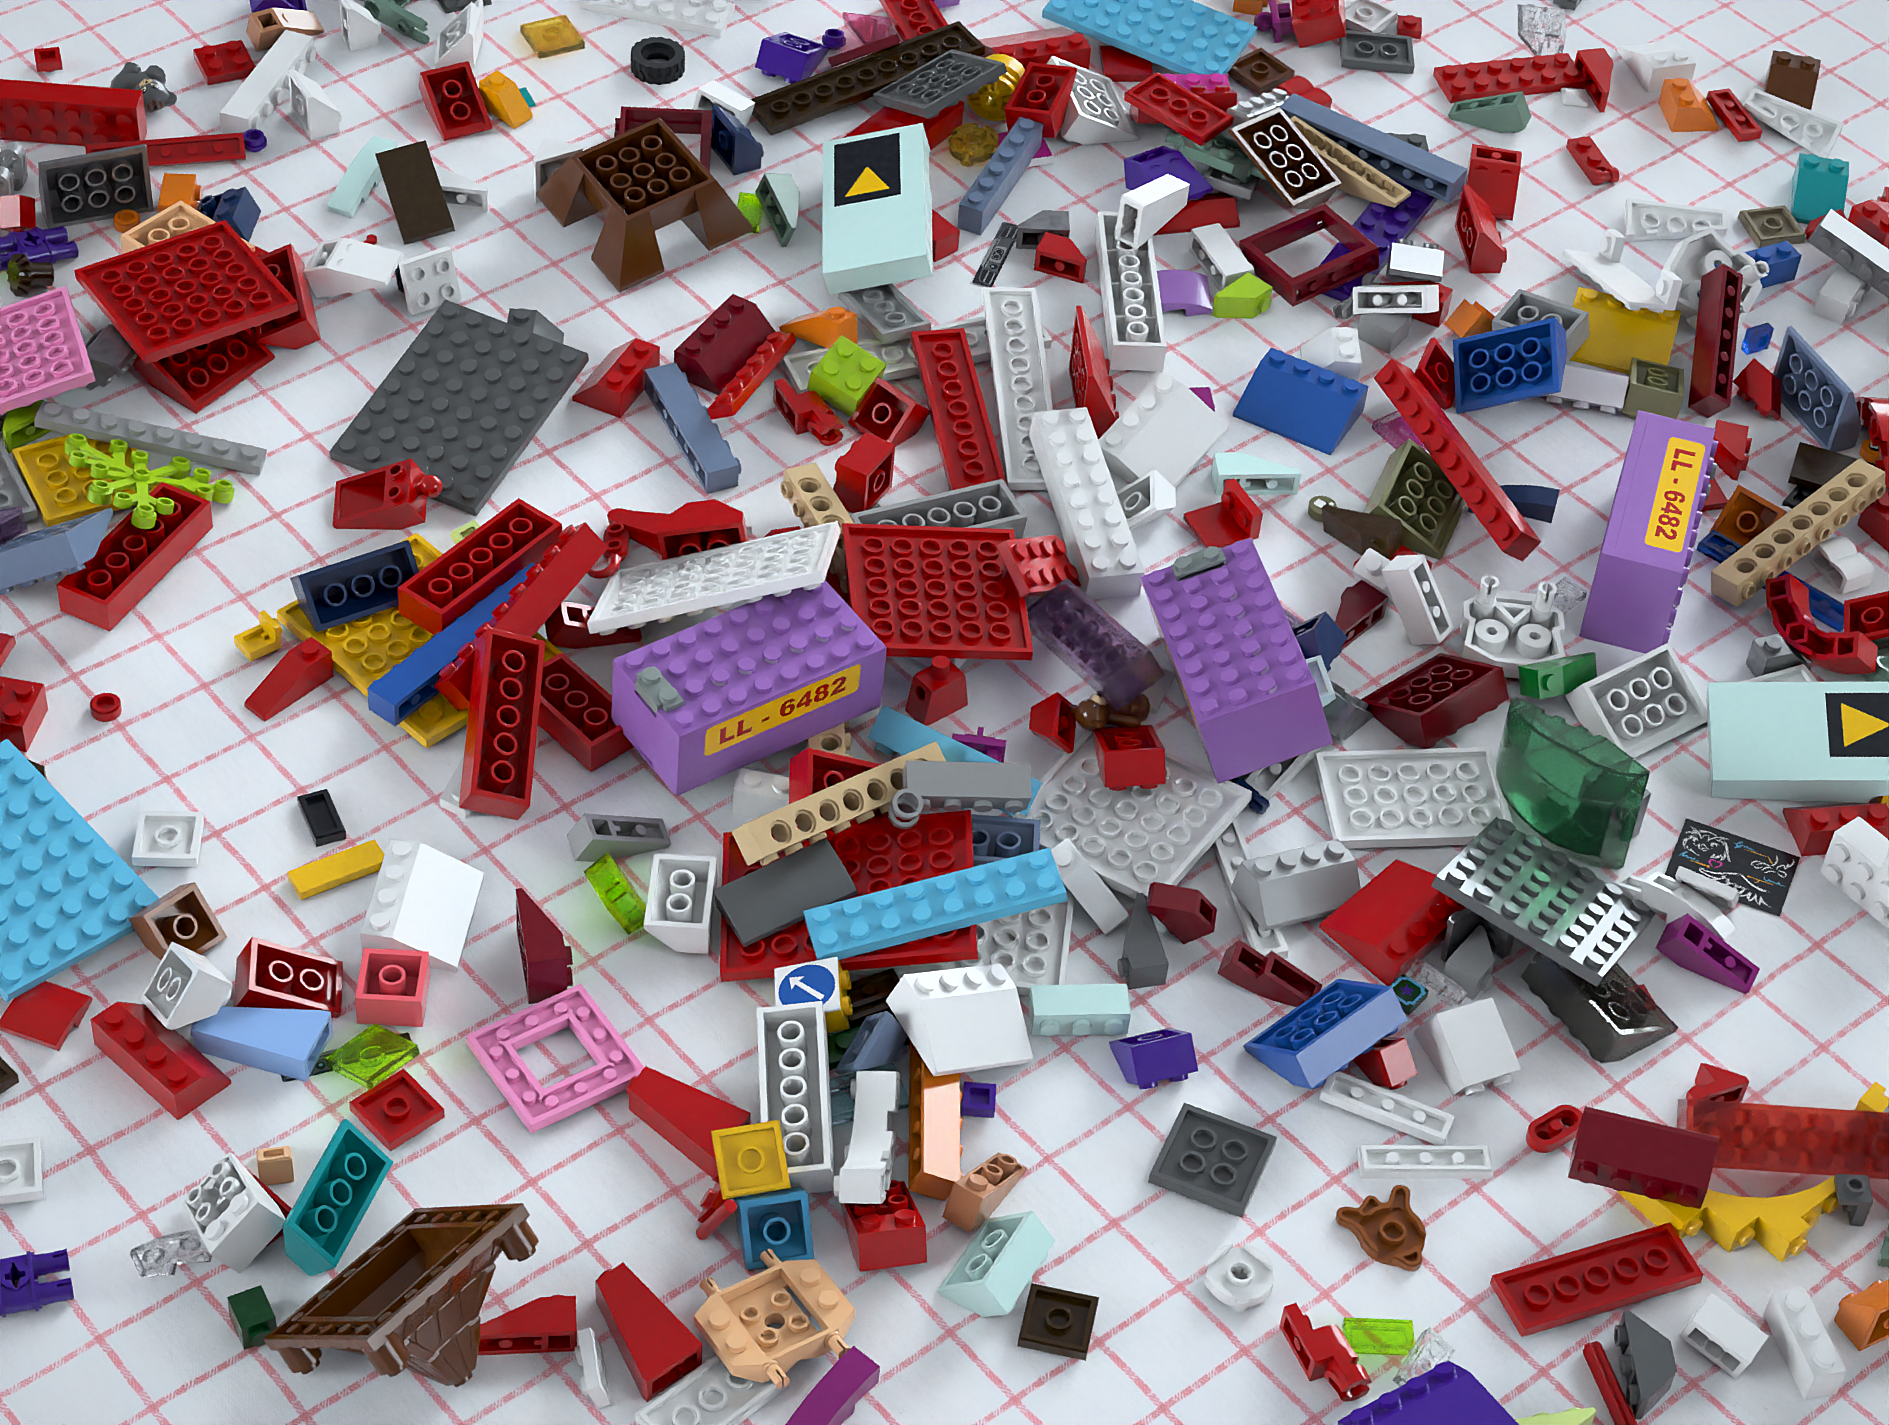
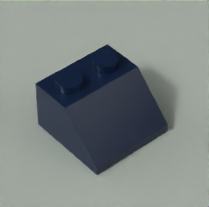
M718 105L712 106L711 148L734 176L760 169L761 159L764 156L761 143L755 140L750 130L739 119Z

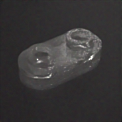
M1416 958L1409 967V971L1412 973L1410 978L1425 988L1429 986L1437 991L1436 996L1448 1006H1452L1453 1003L1460 1005L1468 995L1457 983L1421 959Z

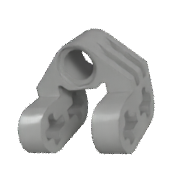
M14 142L6 143L0 151V196L14 195V191L21 190L28 178L26 152L22 146Z

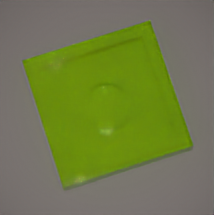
M374 1023L327 1056L325 1061L328 1068L371 1090L417 1057L420 1052L417 1044Z

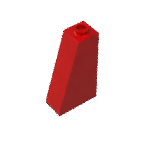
M647 1066L644 1067L638 1077L633 1076L627 1086L626 1093L629 1095V1110L711 1178L717 1170L711 1131L750 1125V1112Z
M624 1263L604 1271L595 1280L596 1303L642 1398L646 1402L702 1365L703 1344Z

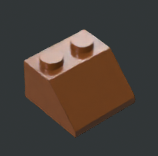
M195 882L176 887L128 918L144 946L160 960L164 957L171 942L201 955L227 938Z

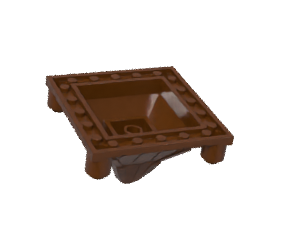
M523 1203L415 1208L263 1340L271 1351L279 1352L292 1373L301 1372L304 1375L313 1371L320 1364L319 1358L322 1356L320 1348H336V1350L366 1355L380 1376L388 1374L389 1377H393L407 1368L443 1385L459 1387L472 1378V1371L476 1368L480 1342L481 1318L479 1313L496 1269L494 1262L502 1251L508 1260L517 1259L518 1262L528 1259L536 1252L535 1246L539 1240L526 1221L530 1214Z

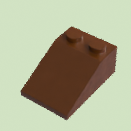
M1773 50L1766 74L1764 92L1811 110L1821 60L1815 59L1812 56H1800L1787 51Z

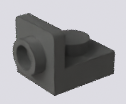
M1836 1174L1834 1184L1838 1203L1842 1205L1843 1211L1848 1213L1850 1226H1864L1873 1205L1868 1176Z

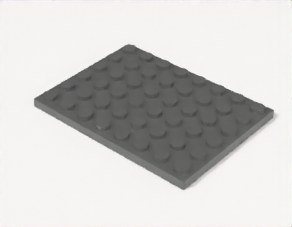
M445 299L329 451L330 458L363 472L412 458L426 476L435 475L442 482L443 488L441 493L431 499L477 516L588 363V353Z

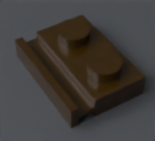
M894 968L851 982V989L847 990V996L851 999L853 1014L848 1016L850 1028L862 1025L865 1018L869 1015L884 1011L894 1015L886 1002V999L900 981Z

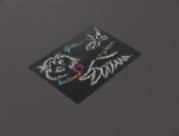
M1686 818L1665 875L1676 880V872L1679 866H1682L1737 889L1739 894L1738 903L1780 917L1800 857Z

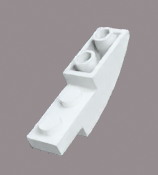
M1655 872L1648 878L1642 879L1625 873L1613 882V884L1621 888L1622 894L1632 901L1634 899L1641 900L1652 911L1667 913L1666 925L1688 913L1725 942L1736 933L1735 926L1714 904L1695 890L1671 877Z

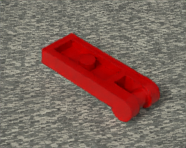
M1590 136L1568 139L1567 150L1593 185H1601L1604 181L1609 183L1619 181L1618 169L1611 166Z

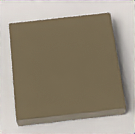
M1785 205L1742 210L1739 212L1738 219L1758 248L1783 241H1788L1791 245L1805 243L1806 234Z

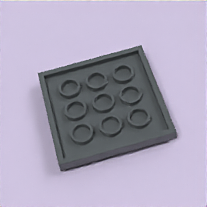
M951 49L875 92L873 97L877 104L929 119L937 116L939 111L945 107L958 104L959 99L966 95L977 93L980 90L979 88L985 84L998 81L999 76L1005 74L1007 70L1003 62Z

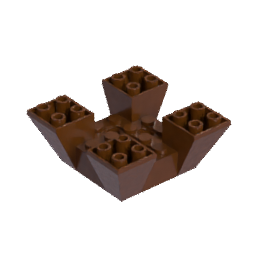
M660 117L569 157L536 192L537 198L563 228L598 212L603 215L606 221L591 255V260L619 293L664 272V265L655 231L681 219L708 251L753 231L752 225L718 181Z

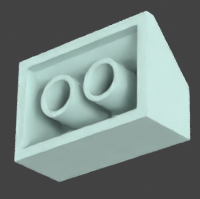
M1033 1211L986 1219L937 1292L940 1296L982 1317L1006 1315L1015 1308L1016 1300L1021 1292L1031 1283L1032 1276L1038 1266L1047 1259L1048 1251L1054 1244L1055 1239Z

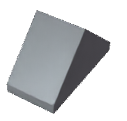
M1412 313L1360 315L1357 328L1359 340L1390 354L1408 336Z

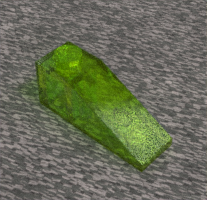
M607 852L583 872L606 909L629 935L634 930L644 927L647 904L613 857Z

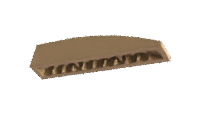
M1296 116L1290 119L1342 182L1338 189L1368 201L1394 208L1411 195L1409 190Z

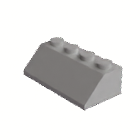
M1339 839L1242 861L1230 889L1262 929L1268 931L1331 915L1361 889L1356 859Z

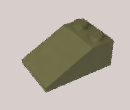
M1632 357L1622 413L1631 419H1636L1638 410L1677 419L1684 397V369Z

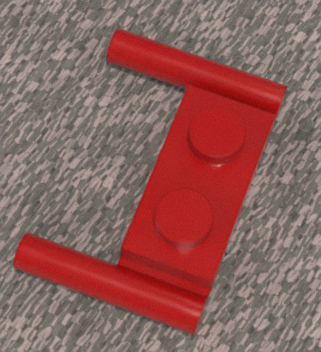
M718 1170L715 1171L712 1180L716 1182L713 1189L709 1188L699 1204L703 1208L697 1220L702 1224L696 1229V1236L700 1240L707 1239L737 1209L735 1201L731 1199L722 1200Z

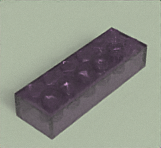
M1067 578L1027 608L1029 627L1035 637L1093 690L1102 695L1117 711L1130 704L1133 699L1147 688L1153 686L1156 681L1165 675L1152 652Z

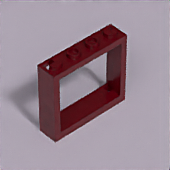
M621 106L620 118H615L614 137L660 117L673 133L701 134L700 162L710 172L712 110Z
M1325 203L1239 241V248L1247 261L1253 265L1255 275L1272 286V289L1292 307L1379 268V247ZM1322 229L1328 231L1352 251L1293 278L1265 255Z

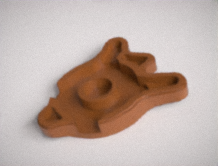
M1404 1185L1394 1186L1389 1201L1386 1203H1382L1375 1196L1370 1195L1364 1199L1359 1208L1341 1207L1337 1210L1336 1222L1340 1226L1349 1229L1357 1237L1361 1248L1369 1257L1382 1264L1397 1266L1406 1271H1415L1420 1268L1423 1260L1422 1251L1425 1244L1426 1230L1421 1219L1410 1207V1190Z

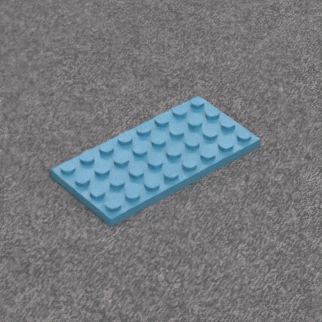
M1050 0L1042 11V17L1180 74H1227L1256 36L1258 28L1246 21L1239 20L1192 0Z

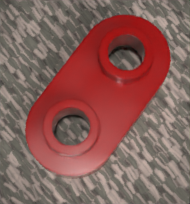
M1560 1105L1535 1119L1529 1124L1525 1138L1528 1146L1540 1153L1554 1151L1576 1137L1583 1113L1572 1105Z

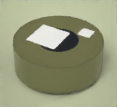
M1315 496L1309 501L1308 514L1314 520L1323 522V505L1337 507V505L1329 497Z

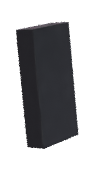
M327 789L297 796L298 806L316 847L347 839L346 830Z

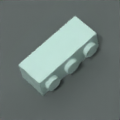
M1127 984L1031 985L1028 1009L1032 1036L1128 1034L1131 1010Z

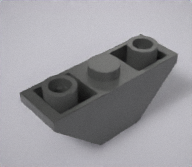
M1624 1311L1619 1325H1616L1614 1328V1343L1616 1346H1620L1621 1350L1620 1372L1627 1379L1625 1392L1629 1405H1632L1635 1419H1642L1670 1390L1677 1368L1671 1341L1632 1312Z

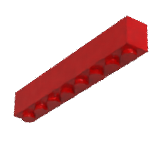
M586 522L575 527L571 524L559 534L561 540L544 551L542 554L544 559L540 564L536 563L526 572L525 575L528 578L523 583L520 582L511 589L509 600L506 603L499 604L492 611L491 614L494 617L489 623H483L474 632L476 638L472 642L463 645L457 652L459 657L454 663L450 662L439 672L441 678L434 687L458 712L469 708L475 646L477 640L487 627L532 638L608 549L606 544Z

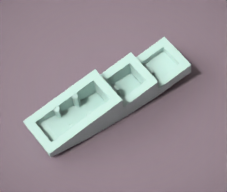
M373 136L360 150L338 183L327 204L328 210L353 218L360 202H366L372 187H378L382 179L375 154L397 148L398 143Z

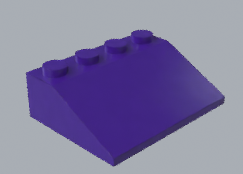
M1449 1360L1437 1364L1433 1369L1418 1377L1409 1379L1406 1384L1391 1392L1382 1394L1377 1400L1362 1408L1353 1410L1351 1414L1337 1421L1338 1425H1519L1471 1372Z

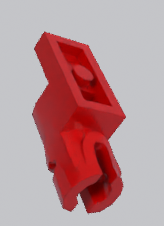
M784 378L774 381L773 403L796 435L810 432L825 446L837 444L842 440L843 434L839 429L844 428L843 424L817 392L807 391L797 394L795 389L791 388Z
M1297 1303L1284 1306L1279 1327L1309 1381L1325 1377L1327 1382L1338 1393L1340 1399L1345 1402L1354 1401L1365 1396L1370 1390L1367 1384L1372 1383L1365 1367L1357 1364L1359 1356L1353 1351L1342 1330L1336 1324L1313 1329L1309 1317L1306 1314H1302Z

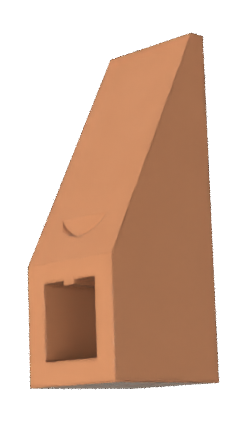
M269 8L250 13L246 33L257 51L271 48L285 30L309 36L324 33V29L313 11Z
M998 1152L954 1182L942 1217L971 1233L992 1215L1024 1175L1027 1167L1019 1164L1013 1156Z

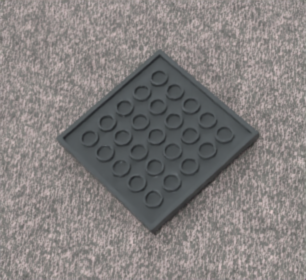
M1497 817L1435 877L1431 885L1596 987L1647 928L1656 914L1645 902L1638 899L1632 901L1622 894L1623 891L1617 885L1602 881L1590 869L1577 866L1569 861L1565 854L1559 851H1552L1542 845V842L1537 837L1526 835L1517 830L1510 821Z

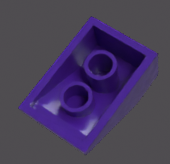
M788 32L779 33L762 39L755 68L761 69L762 74L770 77H776V75L785 77L784 81L792 84L810 77L827 55L830 47Z

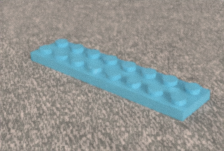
M1050 848L804 910L803 914L816 959L822 960L837 957L838 960L1068 900L1067 892Z

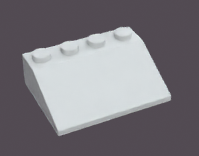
M1054 56L1050 58L1047 64L1076 67L1077 69L1064 122L1060 128L1061 136L1066 141L1077 142L1082 145L1137 141L1139 136L1111 78Z
M1161 372L1098 441L1108 469L1113 474L1132 483L1155 469L1176 488L1229 430V425L1186 385Z
M1666 643L1580 685L1565 696L1579 722L1622 764L1707 722V709L1670 643Z
M389 839L360 933L362 953L363 948L429 951L430 968L458 972L483 883L484 872L422 843Z
M1000 963L906 974L902 976L886 999L887 1004L933 1076L1030 1063L1033 1060L1017 988Z

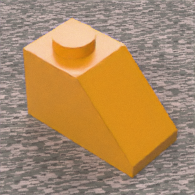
M496 70L479 81V91L486 109L510 127L516 129L533 118V114L516 83L503 73Z

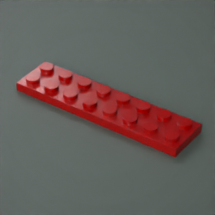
M965 329L912 331L910 340L928 409L930 410V417L949 490L952 491L1003 479L1007 485Z

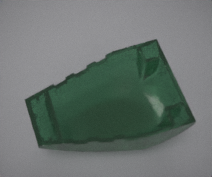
M1515 697L1511 699L1495 761L1496 778L1504 798L1525 823L1551 847L1565 854L1568 858L1592 867L1615 870L1623 868L1650 771L1606 737L1601 735L1593 736L1588 733V729L1579 725L1573 727L1565 723L1564 718L1558 715L1553 717L1545 714V709L1521 698Z

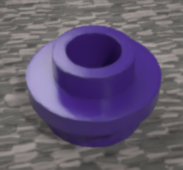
M828 29L825 31V35L822 36V43L830 47L831 50H838L846 45L844 32L839 29Z
M250 129L244 132L245 150L259 152L267 146V138L262 131Z

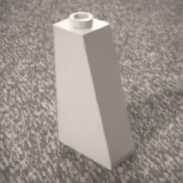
M1167 174L1121 196L1115 239L1138 249L1187 205L1190 184Z

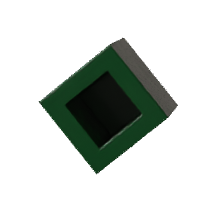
M259 1285L227 1297L230 1319L243 1349L266 1344L263 1339L277 1328L276 1317L262 1286Z

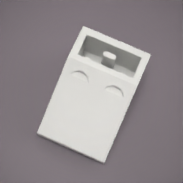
M348 238L322 241L303 273L316 298H333L339 294L349 292L355 294L371 288L381 289L388 285L393 273L397 269L398 262L403 257V253Z
M231 1152L215 1163L207 1177L198 1186L192 1188L187 1198L182 1202L209 1253L239 1274L278 1234L286 1220L275 1201Z

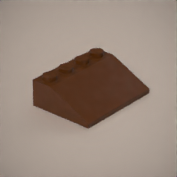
M1280 107L1237 125L1228 131L1291 209H1312L1327 202L1342 184Z

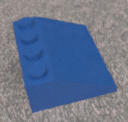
M1553 317L1453 340L1456 413L1461 414L1561 392L1567 346L1566 330L1557 319Z
M1270 348L1259 362L1233 411V417L1331 456L1364 411L1369 386L1309 363L1306 360L1286 354L1283 351Z
M1337 979L1248 1041L1243 1047L1247 1053L1292 1085L1316 1089L1324 1085L1326 1078L1334 1072L1346 1069L1350 1065V1061L1355 1057L1371 1051L1374 1048V1044L1380 1039L1395 1034L1398 1031V1027L1408 1019L1393 987Z

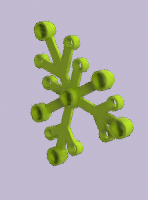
M70 434L69 438L65 440L64 453L70 456V465L80 468H91L90 475L97 479L118 480L111 483L103 480L93 481V484L89 486L87 499L94 504L108 505L111 503L112 493L117 492L113 501L115 507L129 509L137 504L131 518V524L141 529L153 528L156 521L154 509L156 512L164 515L173 513V500L169 498L156 499L148 494L153 485L158 486L161 482L208 501L213 500L222 504H228L233 501L235 489L232 487V482L218 479L215 481V484H208L211 471L205 468H195L193 476H190L192 466L189 464V459L185 457L175 456L167 466L149 471L146 469L149 455L143 451H133L130 459L133 470L125 465L124 455L126 454L128 444L123 440L113 439L110 441L109 452L112 454V458L89 446V443L86 441L87 438L82 434ZM128 488L133 491H136V493L132 495L126 492H118Z

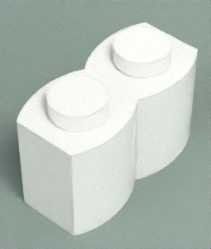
M1843 535L1819 543L1812 549L1809 556L1815 569L1826 576L1829 584L1840 594L1869 586L1874 574L1870 561L1861 554H1858L1855 545Z

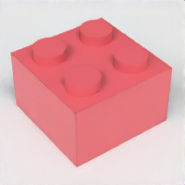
M363 948L355 995L357 1024L423 1027L430 983L429 951Z

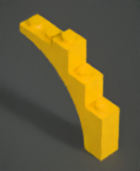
M1834 1176L1813 1188L1791 1195L1769 1198L1741 1197L1708 1189L1701 1209L1684 1207L1680 1204L1659 1199H1650L1646 1196L1630 1192L1617 1191L1656 1226L1670 1222L1681 1240L1687 1235L1693 1237L1702 1229L1730 1253L1737 1246L1741 1245L1744 1247L1754 1239L1780 1262H1783L1792 1254L1798 1256L1806 1248L1808 1232L1817 1223L1819 1217L1823 1213H1832L1839 1205Z

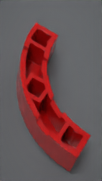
M1856 397L1855 401L1861 425L1868 426V434L1872 446H1878L1880 460H1876L1875 465L1877 468L1885 471V492H1889V398Z
M1792 574L1766 579L1767 608L1771 610L1774 620L1772 621L1779 634L1800 654L1813 664L1835 673L1867 674L1876 672L1878 646L1862 632L1838 633L1829 631L1827 633L1818 629L1811 616L1809 589Z

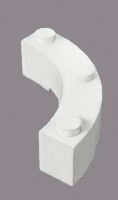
M857 1071L856 1079H851V1099H855L851 1143L845 1144V1164L840 1168V1176L834 1177V1196L839 1197V1203L881 1204L886 1199L885 1190H889L896 1152L897 1133L891 1131L892 1113H899L901 1073L896 1071Z

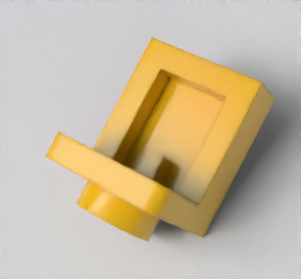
M265 610L259 612V625L234 636L235 646L250 662L281 648L280 634L283 632L281 624Z

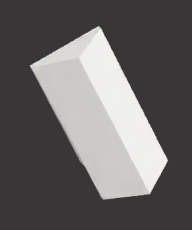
M477 0L474 4L471 2L437 33L434 62L437 68L469 61L471 69H474L484 35L482 0Z

